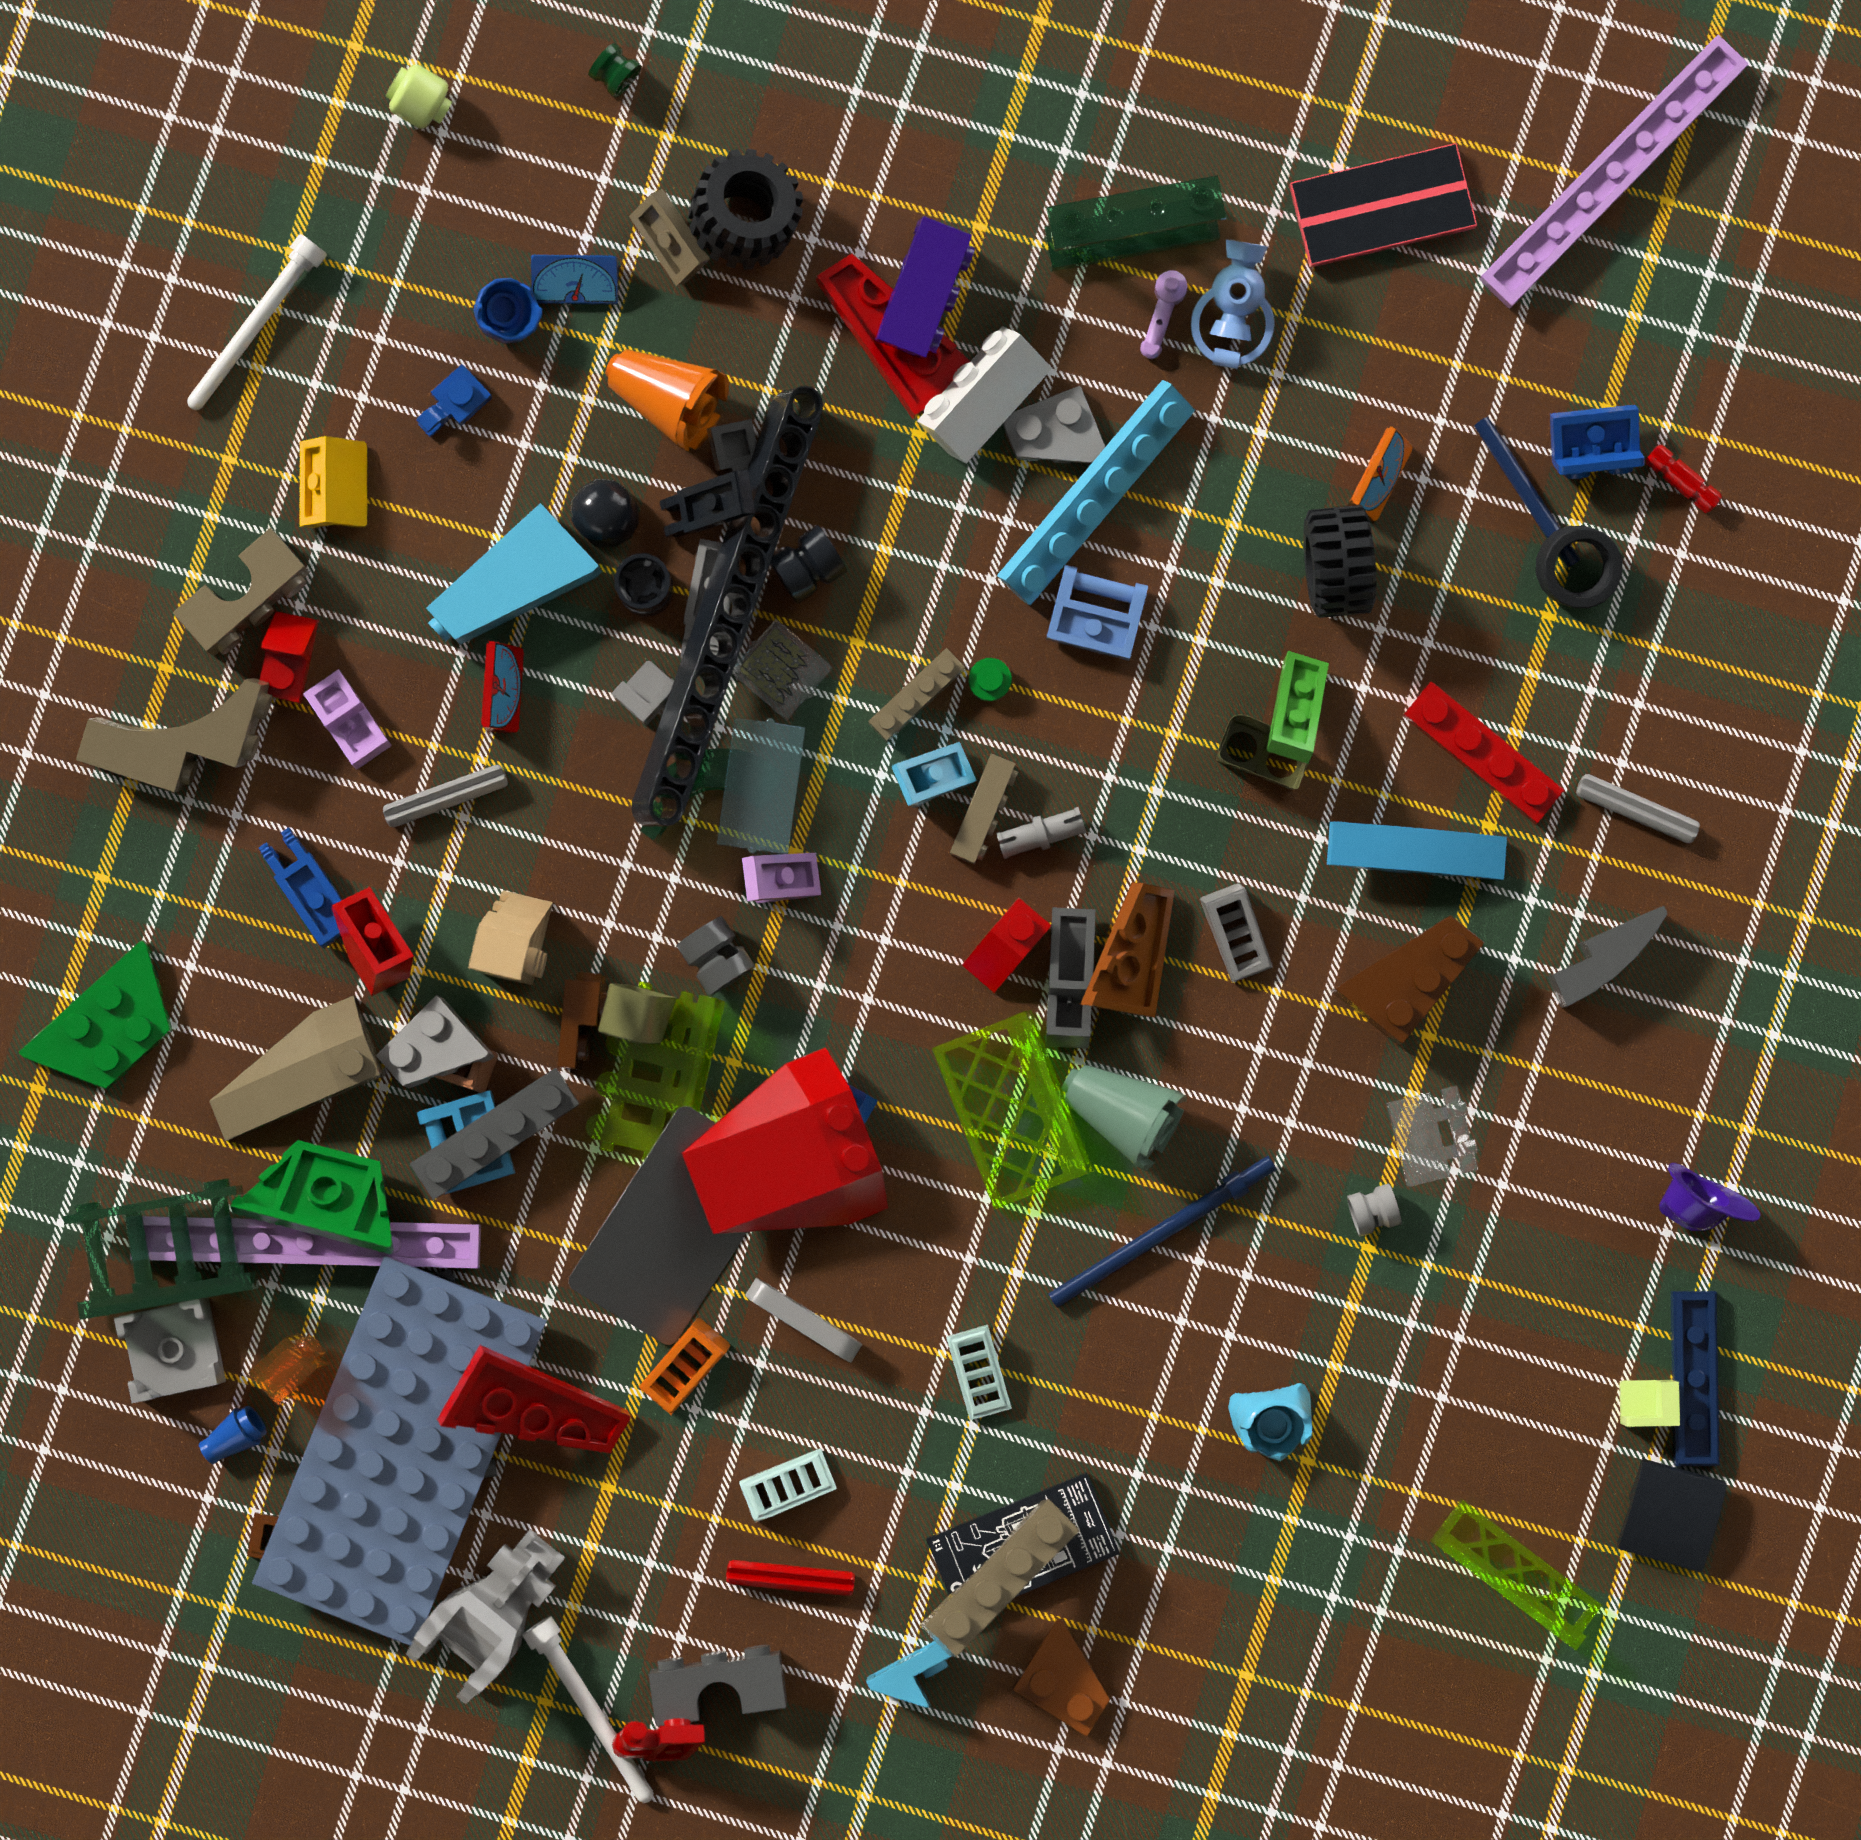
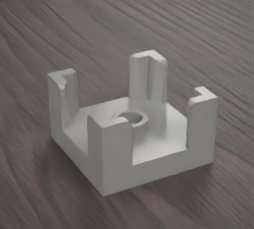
M208 1297L114 1318L117 1336L119 1339L125 1338L134 1378L133 1381L128 1382L132 1403L226 1382Z

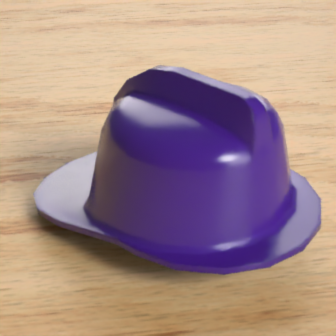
M1670 1163L1668 1165V1170L1673 1179L1660 1201L1659 1210L1681 1227L1691 1231H1705L1715 1228L1728 1216L1747 1222L1759 1220L1760 1212L1757 1207L1739 1193L1703 1178L1683 1165L1677 1163Z

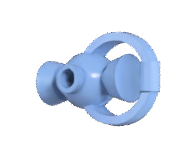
M1226 240L1227 258H1231V265L1223 268L1216 275L1212 288L1201 296L1194 307L1191 317L1192 337L1200 352L1206 358L1213 361L1212 365L1238 369V366L1248 364L1261 356L1271 342L1274 333V315L1269 302L1264 297L1265 283L1262 276L1254 269L1256 263H1261L1268 246ZM1236 283L1243 284L1246 289L1245 295L1242 297L1234 296L1231 291L1232 286ZM1212 298L1216 306L1223 312L1220 320H1215L1209 334L1251 341L1250 325L1245 323V316L1255 312L1261 306L1265 315L1266 328L1263 339L1252 352L1240 357L1241 352L1215 348V352H1213L1205 344L1200 333V316L1205 305Z

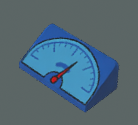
M531 255L532 289L538 304L618 305L619 261L617 256Z

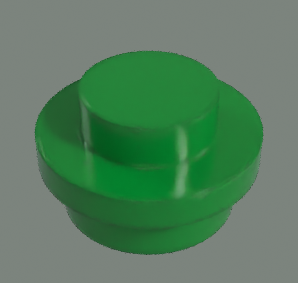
M984 658L975 663L971 668L969 686L978 698L985 701H995L1005 696L1010 689L1012 681L1011 672L1001 660Z

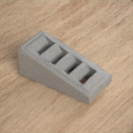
M1238 883L1200 898L1207 921L1233 983L1273 967L1245 887ZM1237 901L1239 907L1218 914L1216 908ZM1243 917L1244 924L1224 931L1223 924ZM1247 934L1250 935V941L1230 948L1229 941ZM1256 950L1258 957L1236 965L1235 957Z

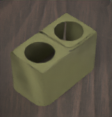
M1243 714L1233 716L1223 735L1216 761L1287 789H1298L1308 764L1297 761L1293 774L1285 778H1278L1272 775L1267 768V757L1271 753L1267 751L1271 725ZM1238 732L1250 734L1257 744L1256 754L1246 762L1233 760L1227 752L1229 738Z
M610 983L598 1031L640 1044H660L677 998L633 985Z

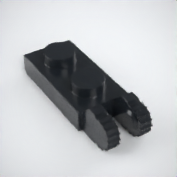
M733 471L678 490L676 495L660 500L661 511L675 512L680 510L682 521L674 522L664 527L666 537L698 533L755 513L748 471Z

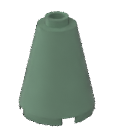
M1084 1065L1080 1070L1073 1068L1062 1086V1091L1066 1093L1065 1103L1129 1161L1144 1171L1150 1169L1155 1163L1148 1159L1154 1149L1161 1153L1164 1151L1180 1122L1184 1110L1178 1107L1177 1104L1187 1102V1096L1177 1090L1089 1065Z

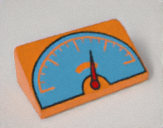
M1390 426L1383 433L1348 506L1362 505L1371 521L1378 520L1412 452V445L1397 429Z

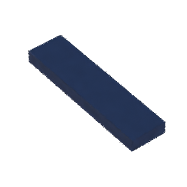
M1671 1291L1672 1380L1679 1382L1680 1426H1673V1464L1675 1466H1720L1717 1291Z

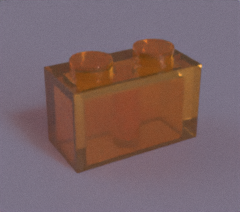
M300 1333L289 1335L273 1348L248 1374L277 1405L291 1401L329 1365L323 1358L327 1352L310 1334L306 1337Z

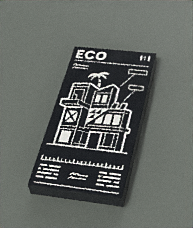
M1087 1472L927 1537V1543L948 1594L950 1595L973 1575L1001 1546L1011 1531L1042 1500L1049 1499L1080 1531L1015 1597L1120 1554Z

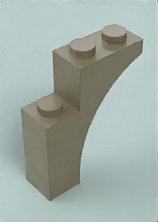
M256 678L246 679L237 691L216 710L199 720L179 727L164 729L140 728L113 722L101 717L90 718L87 721L76 760L171 792L184 790L185 785L190 786L197 772L198 761L193 760L195 754L235 768L245 765L247 760H253L260 737L255 735L259 718L263 720L266 718L272 702V695L267 694L270 683Z

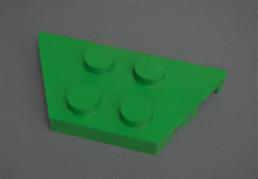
M145 940L138 942L18 1053L23 1058L102 1088L110 1089L173 1031L168 1011L165 1010L163 1004V993L159 979L155 975L150 957L151 950Z
M297 1140L283 1153L278 1163L270 1165L258 1176L259 1182L243 1197L238 1195L232 1200L230 1206L232 1213L390 1255H392L394 1249L380 1161Z

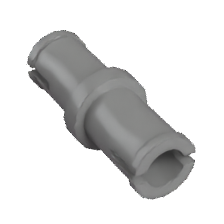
M1076 807L1073 810L1042 819L1041 816L1032 818V823L1004 832H997L996 834L1003 857L1007 859L1010 856L1041 847L1042 850L1051 848V843L1079 834H1086L1087 832L1079 807Z

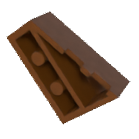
M1450 915L1330 991L1392 1042L1400 1045L1405 1042L1483 946L1484 942Z

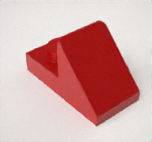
M275 612L261 645V649L265 651L260 680L270 683L267 694L272 695V699L297 704L302 703L319 620Z

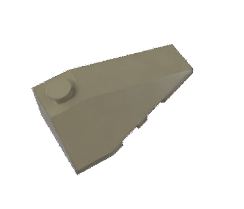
M355 996L310 1014L209 1101L225 1141L387 1076L381 1061L376 1057L378 1054Z

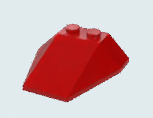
M827 1048L819 1049L785 1063L681 1153L713 1234L850 1225L888 1209L881 1165L851 1088Z

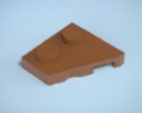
M1057 1617L1015 1683L1013 1690L1087 1737L1110 1701V1698L1067 1629L1064 1621Z

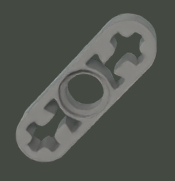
M757 1277L745 1294L746 1298L850 1363L863 1345L849 1334Z

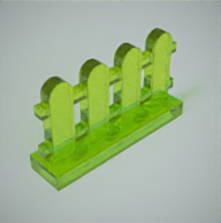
M640 981L638 987L651 990L652 984ZM681 991L680 999H676L668 1022L673 1024L670 1041L662 1040L660 1044H640L622 1039V1037L618 1038L608 1035L606 1047L611 1054L622 1057L618 1074L605 1072L598 1077L596 1089L601 1096L610 1098L612 1101L608 1116L602 1114L593 1115L586 1124L588 1135L592 1139L602 1141L600 1150L613 1152L614 1145L616 1144L644 1151L642 1160H645L664 1130L663 1125L666 1112L672 1113L671 1118L676 1110L682 1106H689L700 1112L725 1001L699 995L698 1003L693 1002V993ZM686 1028H691L688 1045H684L683 1040ZM634 1060L663 1066L660 1083L631 1077ZM676 1070L681 1071L678 1088L673 1087ZM624 1103L653 1108L650 1126L621 1119Z

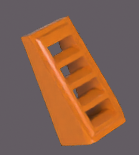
M698 1317L639 1385V1388L672 1415L724 1356L731 1345L703 1319ZM694 1337L712 1353L711 1356L697 1345L692 1338ZM683 1349L702 1364L699 1369L680 1354ZM671 1362L690 1378L687 1383L668 1367ZM660 1375L679 1391L676 1396L672 1395L656 1381Z

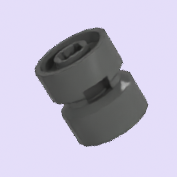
M723 916L717 917L676 945L687 964L698 967L699 971L696 977L709 997L736 982L756 967L743 946H734L735 934Z

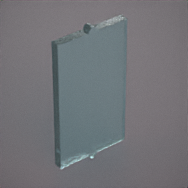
M734 718L717 845L745 848L751 854L756 853L757 850L788 854L805 727L774 723L772 718H768L766 722Z

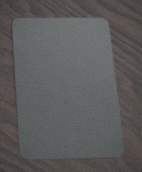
M682 1106L676 1110L569 1276V1285L574 1291L666 1345L673 1344L679 1339L747 1233L713 1234L681 1153L711 1128L715 1122L689 1106Z

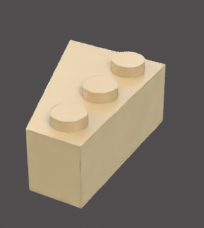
M503 890L500 894V901H495L492 910L497 911V913L488 911L478 926L468 968L482 974L533 986L535 977L542 978L547 961V953H544L541 949L553 902Z

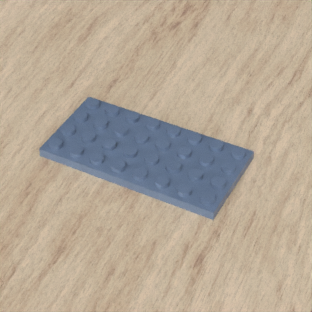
M384 1256L252 1584L411 1646L415 1635L429 1616L502 1434L499 1432H494V1435L479 1433L474 1428L456 1426V1429L441 1427L437 1418L480 1345L529 1366L547 1319Z

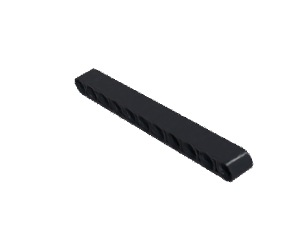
M801 386L780 392L773 398L747 470L755 513L729 522L632 800L631 810L633 817L642 826L662 827L674 825L684 814L823 412L822 397L812 387ZM794 399L800 404V416L796 415L793 410ZM780 438H782L787 445L786 456H784L779 449ZM767 477L773 483L774 490L772 496L765 487ZM753 516L760 525L758 535L752 530L751 521ZM739 556L746 563L744 575L738 570L737 562ZM726 596L731 600L733 606L730 615L726 613L723 605ZM712 636L716 638L719 645L716 655L712 653L709 646ZM698 676L702 678L705 685L702 696L697 692L695 686ZM684 716L688 718L691 725L688 736L684 734L681 727ZM670 756L674 758L677 765L674 777L670 775L667 768ZM656 797L661 800L663 805L660 817H657L653 810V802Z

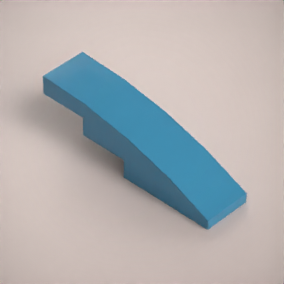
M1333 821L1330 822L1327 865L1396 873L1504 880L1507 837Z

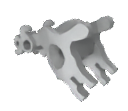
M532 1529L527 1532L514 1550L506 1544L503 1545L487 1565L493 1572L485 1578L460 1587L450 1593L423 1623L406 1655L416 1662L423 1653L427 1654L436 1645L438 1640L442 1641L475 1669V1672L469 1676L463 1685V1689L456 1696L463 1703L467 1704L497 1677L519 1650L522 1644V1634L525 1629L527 1612L532 1603L539 1607L556 1587L548 1578L565 1557L541 1539Z

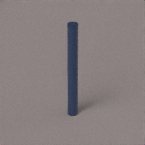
M1487 416L1474 425L1475 429L1546 538L1553 532L1561 529L1489 417ZM1572 544L1567 545L1558 555L1566 569L1581 560Z

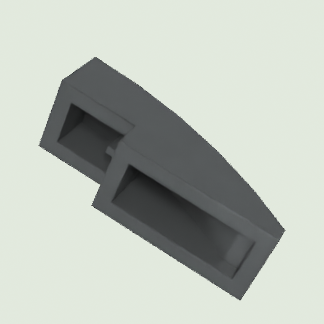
M1665 906L1656 908L1580 942L1579 945L1586 959L1547 976L1560 1007H1567L1592 994L1629 965L1652 939L1668 913Z
M1052 907L1045 1047L1089 1048L1091 1006L1081 1005V1001L1093 975L1096 909Z

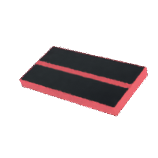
M1456 143L1291 182L1289 185L1310 268L1475 229L1477 226Z

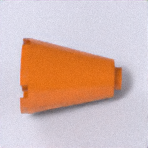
M629 349L624 350L621 354H615L610 359L605 372L610 389L673 443L686 451H689V447L696 450L707 440V429L715 427L721 417L720 414L714 412L720 399L726 402L729 394L730 382L728 376L719 370Z

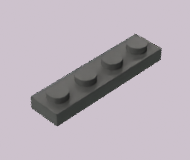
M554 1068L411 1162L410 1165L431 1198L436 1200L579 1106L580 1103L558 1069Z

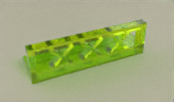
M1462 1499L1430 1540L1576 1651L1586 1638L1582 1634L1603 1606ZM1464 1512L1478 1522L1480 1541L1462 1543L1450 1534V1531ZM1485 1528L1498 1538L1487 1540ZM1506 1543L1513 1548L1515 1567L1496 1569L1490 1564L1488 1546ZM1481 1547L1483 1558L1470 1548ZM1520 1554L1533 1564L1521 1566ZM1541 1569L1548 1575L1550 1593L1532 1596L1525 1591L1522 1572ZM1516 1573L1518 1585L1505 1576V1574ZM1555 1581L1568 1591L1556 1592ZM1576 1596L1588 1605L1574 1626L1560 1617L1557 1598ZM1551 1599L1553 1611L1540 1601Z

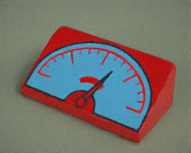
M489 641V644L487 643L481 726L487 732L516 733L519 730L524 651L520 647Z

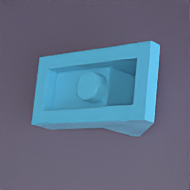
M960 742L891 766L908 806L917 808L938 796L964 788L977 781Z
M933 1641L867 1676L866 1682L872 1691L930 1708V1702L916 1675L923 1673L925 1678H928L948 1667L946 1659L950 1658V1656Z

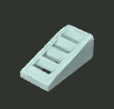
M988 1325L946 1336L969 1419L974 1420L1012 1409ZM984 1341L986 1349L960 1355V1347ZM988 1357L990 1366L965 1372L963 1364ZM993 1374L995 1382L970 1389L968 1381ZM998 1390L1000 1399L975 1406L973 1397Z
M821 1448L742 1479L739 1482L755 1523L837 1489ZM810 1462L813 1463L821 1483L820 1486L813 1488L804 1466ZM796 1469L805 1491L798 1495L788 1471ZM780 1476L788 1499L780 1501L772 1478ZM762 1482L772 1504L764 1508L755 1486Z

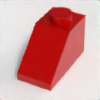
M371 887L332 905V912L349 960L371 996L410 977L414 955Z
M1018 898L988 932L962 966L995 993L1050 930L1052 925L1023 900Z

